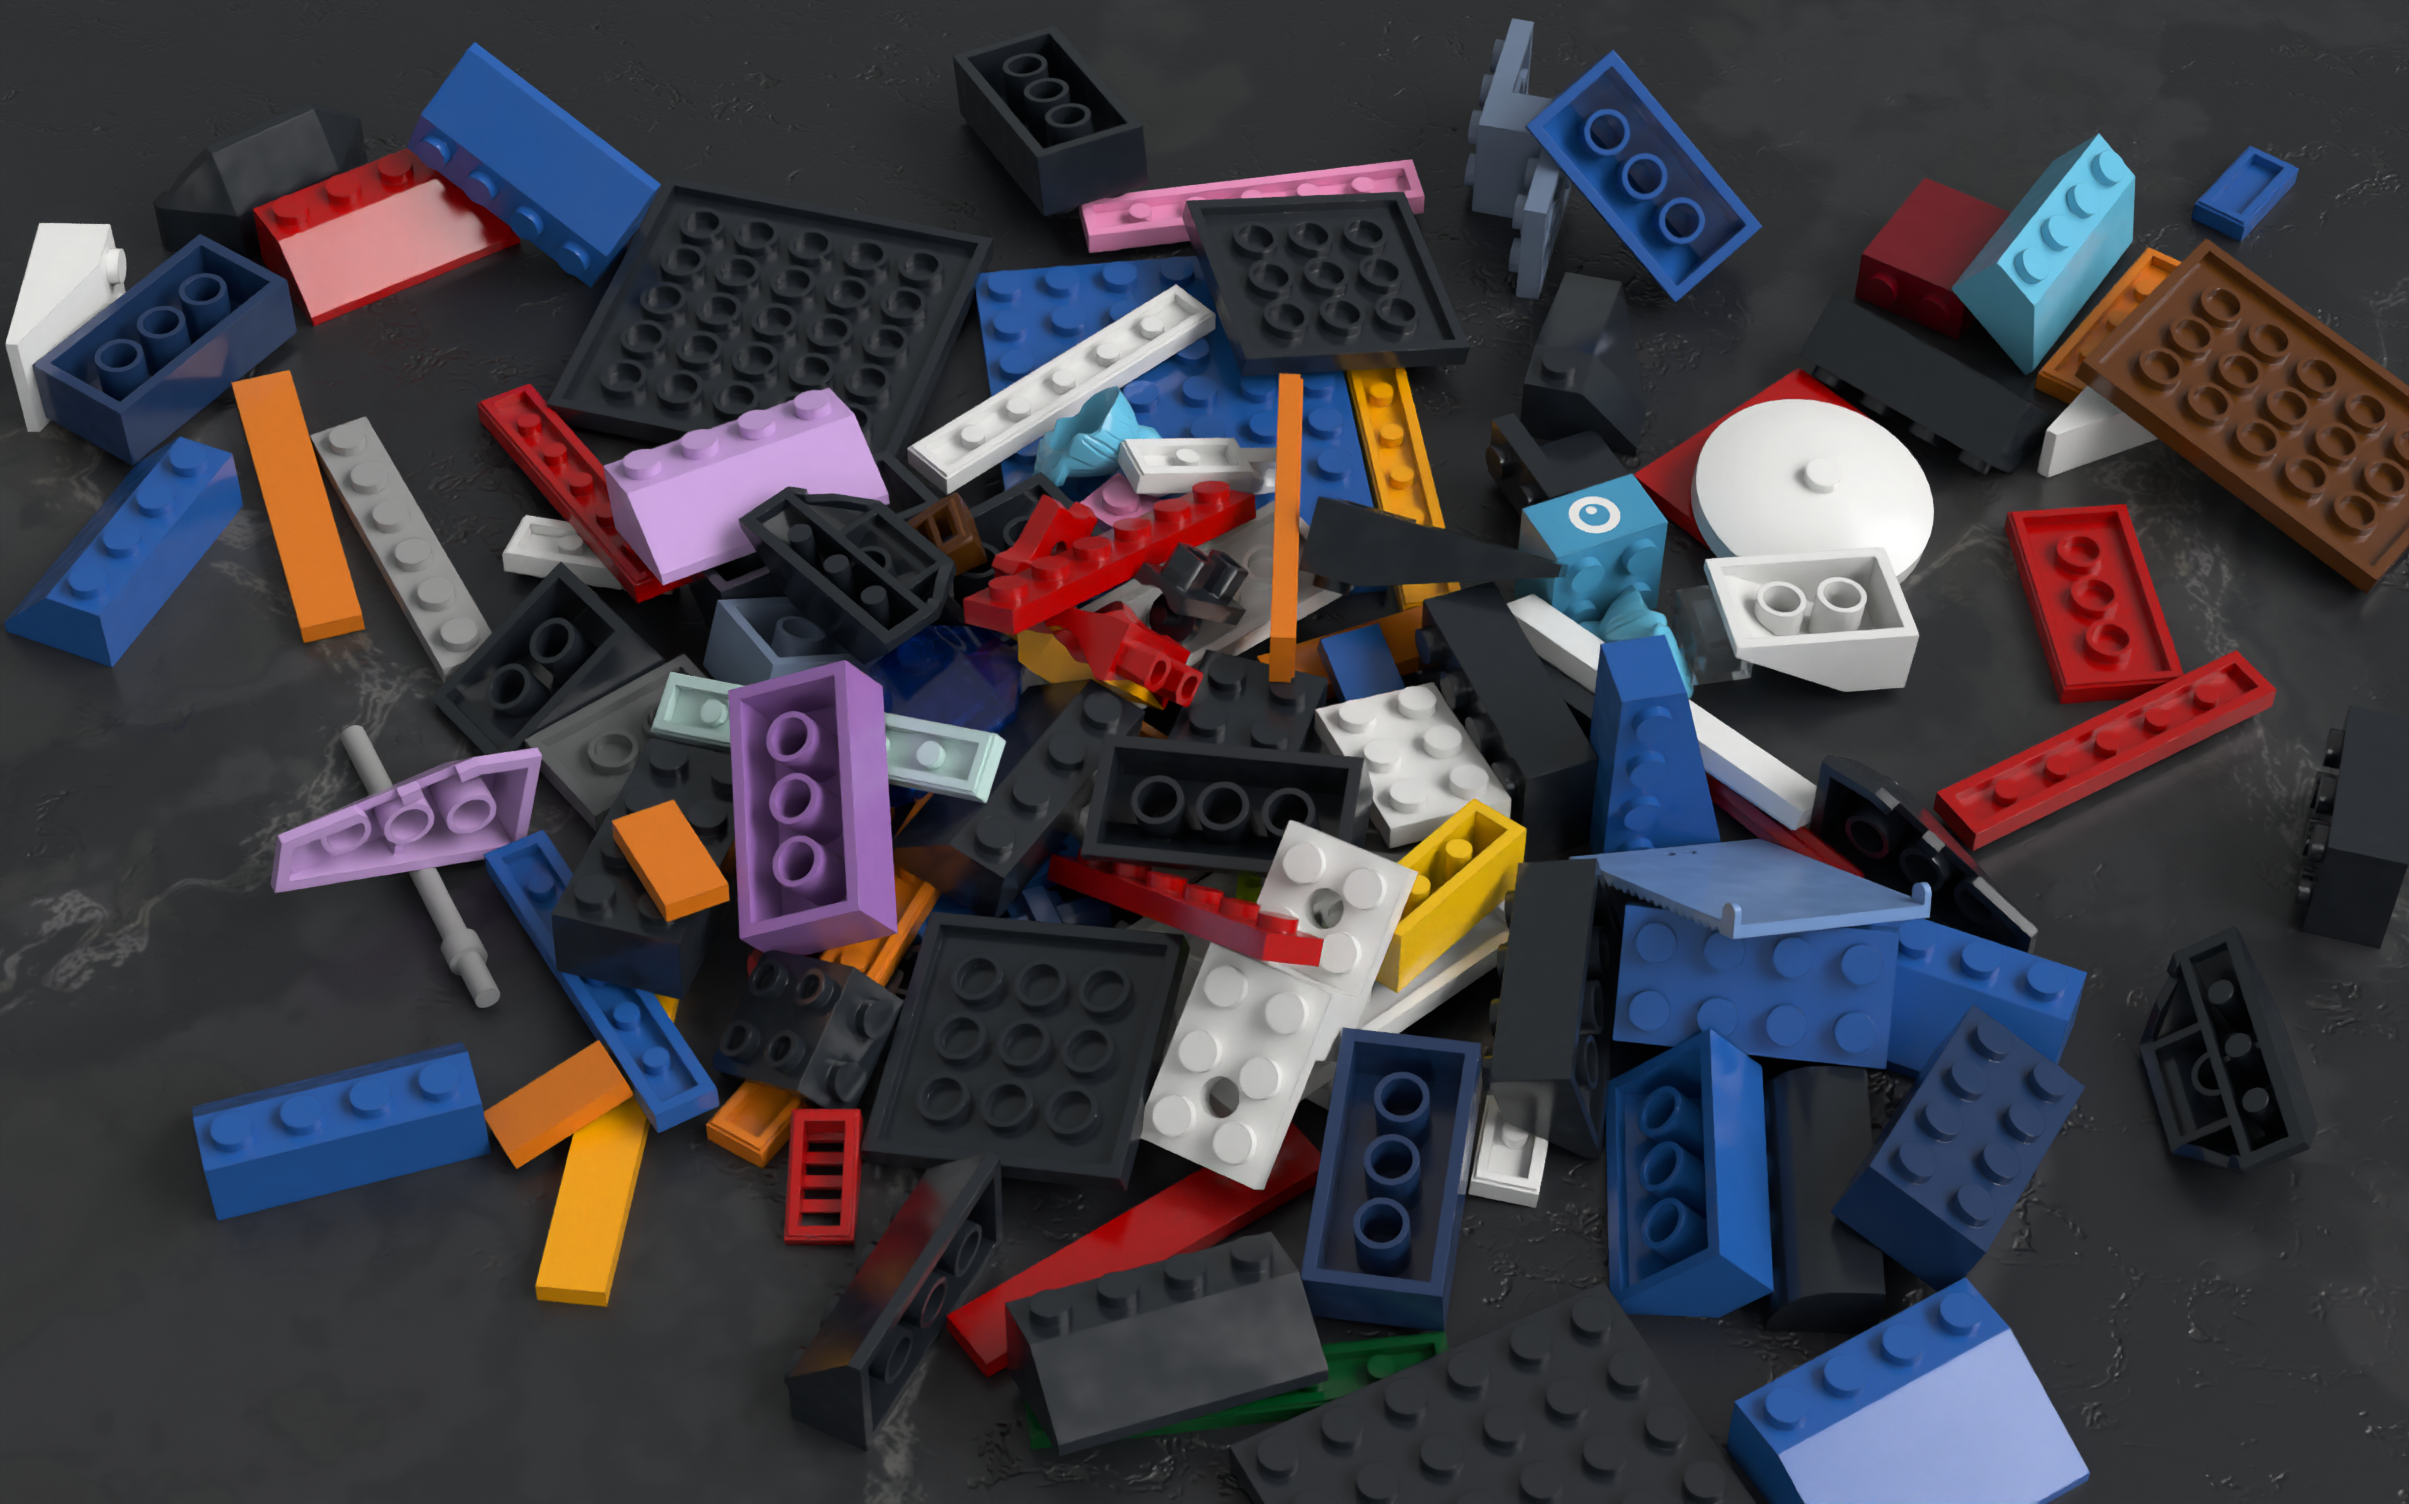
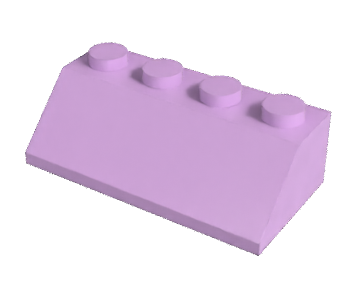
M830 388L803 392L796 396L794 400L765 410L748 411L737 420L711 429H698L688 432L679 440L653 449L633 451L626 455L624 459L603 466L615 529L662 585L757 552L741 529L738 519L788 486L807 489L808 494L835 493L880 500L885 505L890 504L887 489L855 414Z

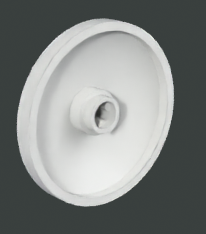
M1782 399L1768 401L1743 409L1729 417L1714 430L1706 441L1697 461L1691 484V504L1694 518L1704 540L1718 558L1885 547L1900 584L1909 576L1919 562L1933 526L1934 506L1930 486L1923 470L1910 451L1894 435L1873 420L1847 408L1815 400Z

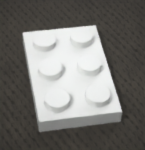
M1433 682L1315 709L1314 729L1322 742H1325L1332 755L1365 758L1374 791L1369 817L1375 827L1379 829L1382 838L1389 848L1423 841L1424 838L1432 834L1473 798L1510 819L1512 799Z

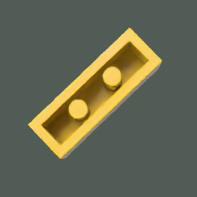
M1473 798L1397 862L1402 866L1417 871L1418 874L1375 979L1377 982L1395 993H1399L1505 900L1508 890H1515L1518 863L1524 862L1527 832L1525 827Z

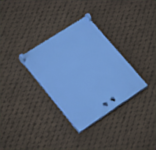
M1761 838L1569 858V860L1597 858L1608 887L1615 886L1616 890L1622 889L1624 893L1638 896L1640 900L1646 899L1647 903H1654L1655 907L1662 906L1663 910L1670 909L1671 913H1678L1679 917L1686 916L1687 920H1694L1696 924L1702 923L1704 927H1711L1712 931L1719 930L1721 935L1731 939L1930 918L1932 891L1930 885L1926 882L1914 884L1912 897Z

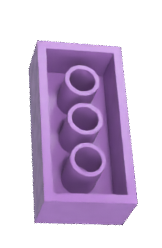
M842 660L728 690L740 939L763 953L777 950L804 956L826 951L827 949L897 934L883 686L848 661Z

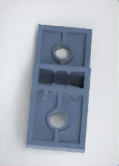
M1512 18L1506 39H1496L1490 66V72L1494 73V75L1485 74L1482 81L1479 107L1483 108V111L1474 109L1471 115L1468 143L1476 145V154L1470 153L1464 186L1473 188L1472 211L1513 218L1512 228L1519 229L1521 238H1514L1508 268L1509 272L1518 273L1516 297L1539 300L1571 191V181L1525 128L1552 99L1528 95L1534 22Z

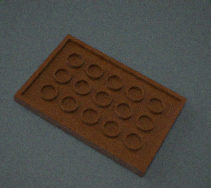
M2207 238L2082 361L2074 375L2364 593L2368 594L2409 548V386Z

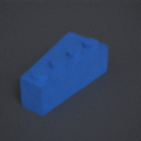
M1665 634L1600 644L1589 743L1599 758L1589 846L1592 854L1721 842L1687 691Z

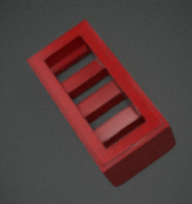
M791 1109L784 1242L786 1245H855L863 1153L860 1149L864 1139V1121L860 1109ZM810 1143H844V1152H809ZM807 1166H843V1175H807ZM805 1190H842L841 1199H804ZM803 1213L841 1214L840 1226H802Z

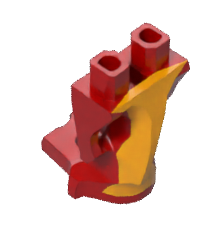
M1043 494L1013 547L995 556L991 564L995 571L994 578L1013 576L1030 568L1033 560L1045 556H1056L1073 548L1072 544L1074 541L1090 537L1098 520L1093 510L1077 501L1067 510L1061 502ZM1122 601L1111 602L1095 612L1076 609V606H1073L1016 635L1000 632L1018 642V661L1046 681L1059 683L1092 679L1127 701L1141 703L1155 710H1164L1169 700L1187 708L1191 704L1203 679V672L1186 665L1191 653L1188 649L1169 636L1159 635L1149 629L1137 618L1132 609Z

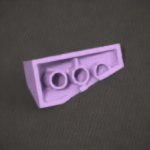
M538 747L443 763L277 835L271 886L274 892L279 893L484 859V854L528 835L542 755Z

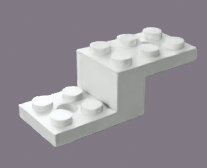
M1289 820L1257 904L1261 905L1260 911L1281 913L1298 918L1297 930L1324 939L1319 967L1261 961L1211 942L1146 1103L1141 1138L1252 1189L1264 1190L1315 1061L1337 1063L1343 1027L1356 1029L1418 872L1307 825ZM1334 890L1343 901V915L1335 926L1323 929L1314 918V904L1321 894ZM1223 1078H1229L1238 1088L1239 1104L1230 1116L1222 1118L1211 1107L1210 1093L1215 1083Z

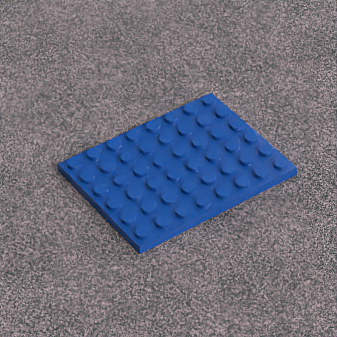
M1197 256L981 273L975 286V301L989 398L1172 286L1178 285L1216 314L1215 330L1119 388L1131 405L1138 425L1154 428L1162 439L1235 438L1240 448L1277 447L1279 374L1241 375ZM1343 371L1293 373L1301 374L1300 378L1303 379L1300 517L1309 526L1311 525L1319 496L1341 498L1373 507ZM1044 435L999 463L1003 492L1033 476L1039 441L1043 439ZM1120 469L1104 476L1067 477L1064 485L1058 488L1073 503L1075 501L1080 503L1115 474L1120 473L1125 477L1126 475ZM1275 492L1255 495L1256 510L1274 501ZM1169 493L1158 498L1161 500L1177 499L1187 493ZM1134 577L1080 604H1077L1076 606L1078 607V609H1081L1084 606L1099 599L1100 597L1124 585L1125 583L1133 580ZM1388 585L1354 586V589L1349 591V594L1387 591Z

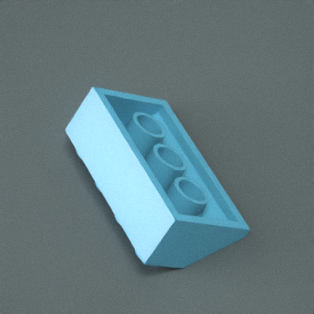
M2099 133L2052 161L1951 288L2025 375L2034 371L2133 241L2135 175Z

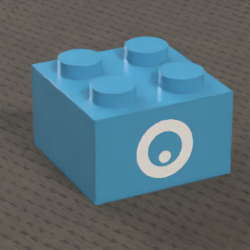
M1633 474L1523 508L1518 550L1569 565L1566 577L1515 579L1514 596L1516 599L1535 594L1577 624L1587 621H1601L1611 604L1630 585H1633L1639 591L1649 610L1655 609L1658 602L1668 521Z

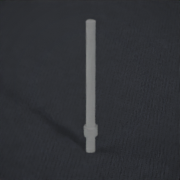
M359 725L346 728L342 732L340 739L368 794L371 795L392 786L393 784L364 728ZM436 867L408 871L443 939L441 952L450 970L455 975L463 978L478 1007L485 1008L495 1004L500 998V991L485 964L488 954L478 934L472 929H467Z

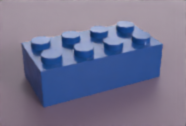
M1629 900L1625 907L1613 1040L1675 1047L1710 1028L1746 1055L1886 1069L1900 936L1899 929L1876 925H1858L1731 939L1721 935L1719 930L1712 931L1711 927H1704L1702 923L1696 924L1694 920H1687L1686 916L1679 917L1678 913H1671L1670 909L1663 910L1662 906L1655 907L1654 903Z

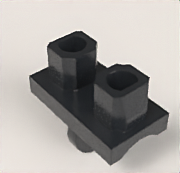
M1178 542L1164 566L1144 562L1134 577L1141 585L1156 587L1163 592L1153 602L1149 615V624L1151 630L1159 635L1169 636L1180 645L1190 642L1198 634L1202 625V619L1237 626L1246 612V609L1237 603L1233 597L1249 572L1222 551L1211 550L1209 555L1206 556L1192 545Z

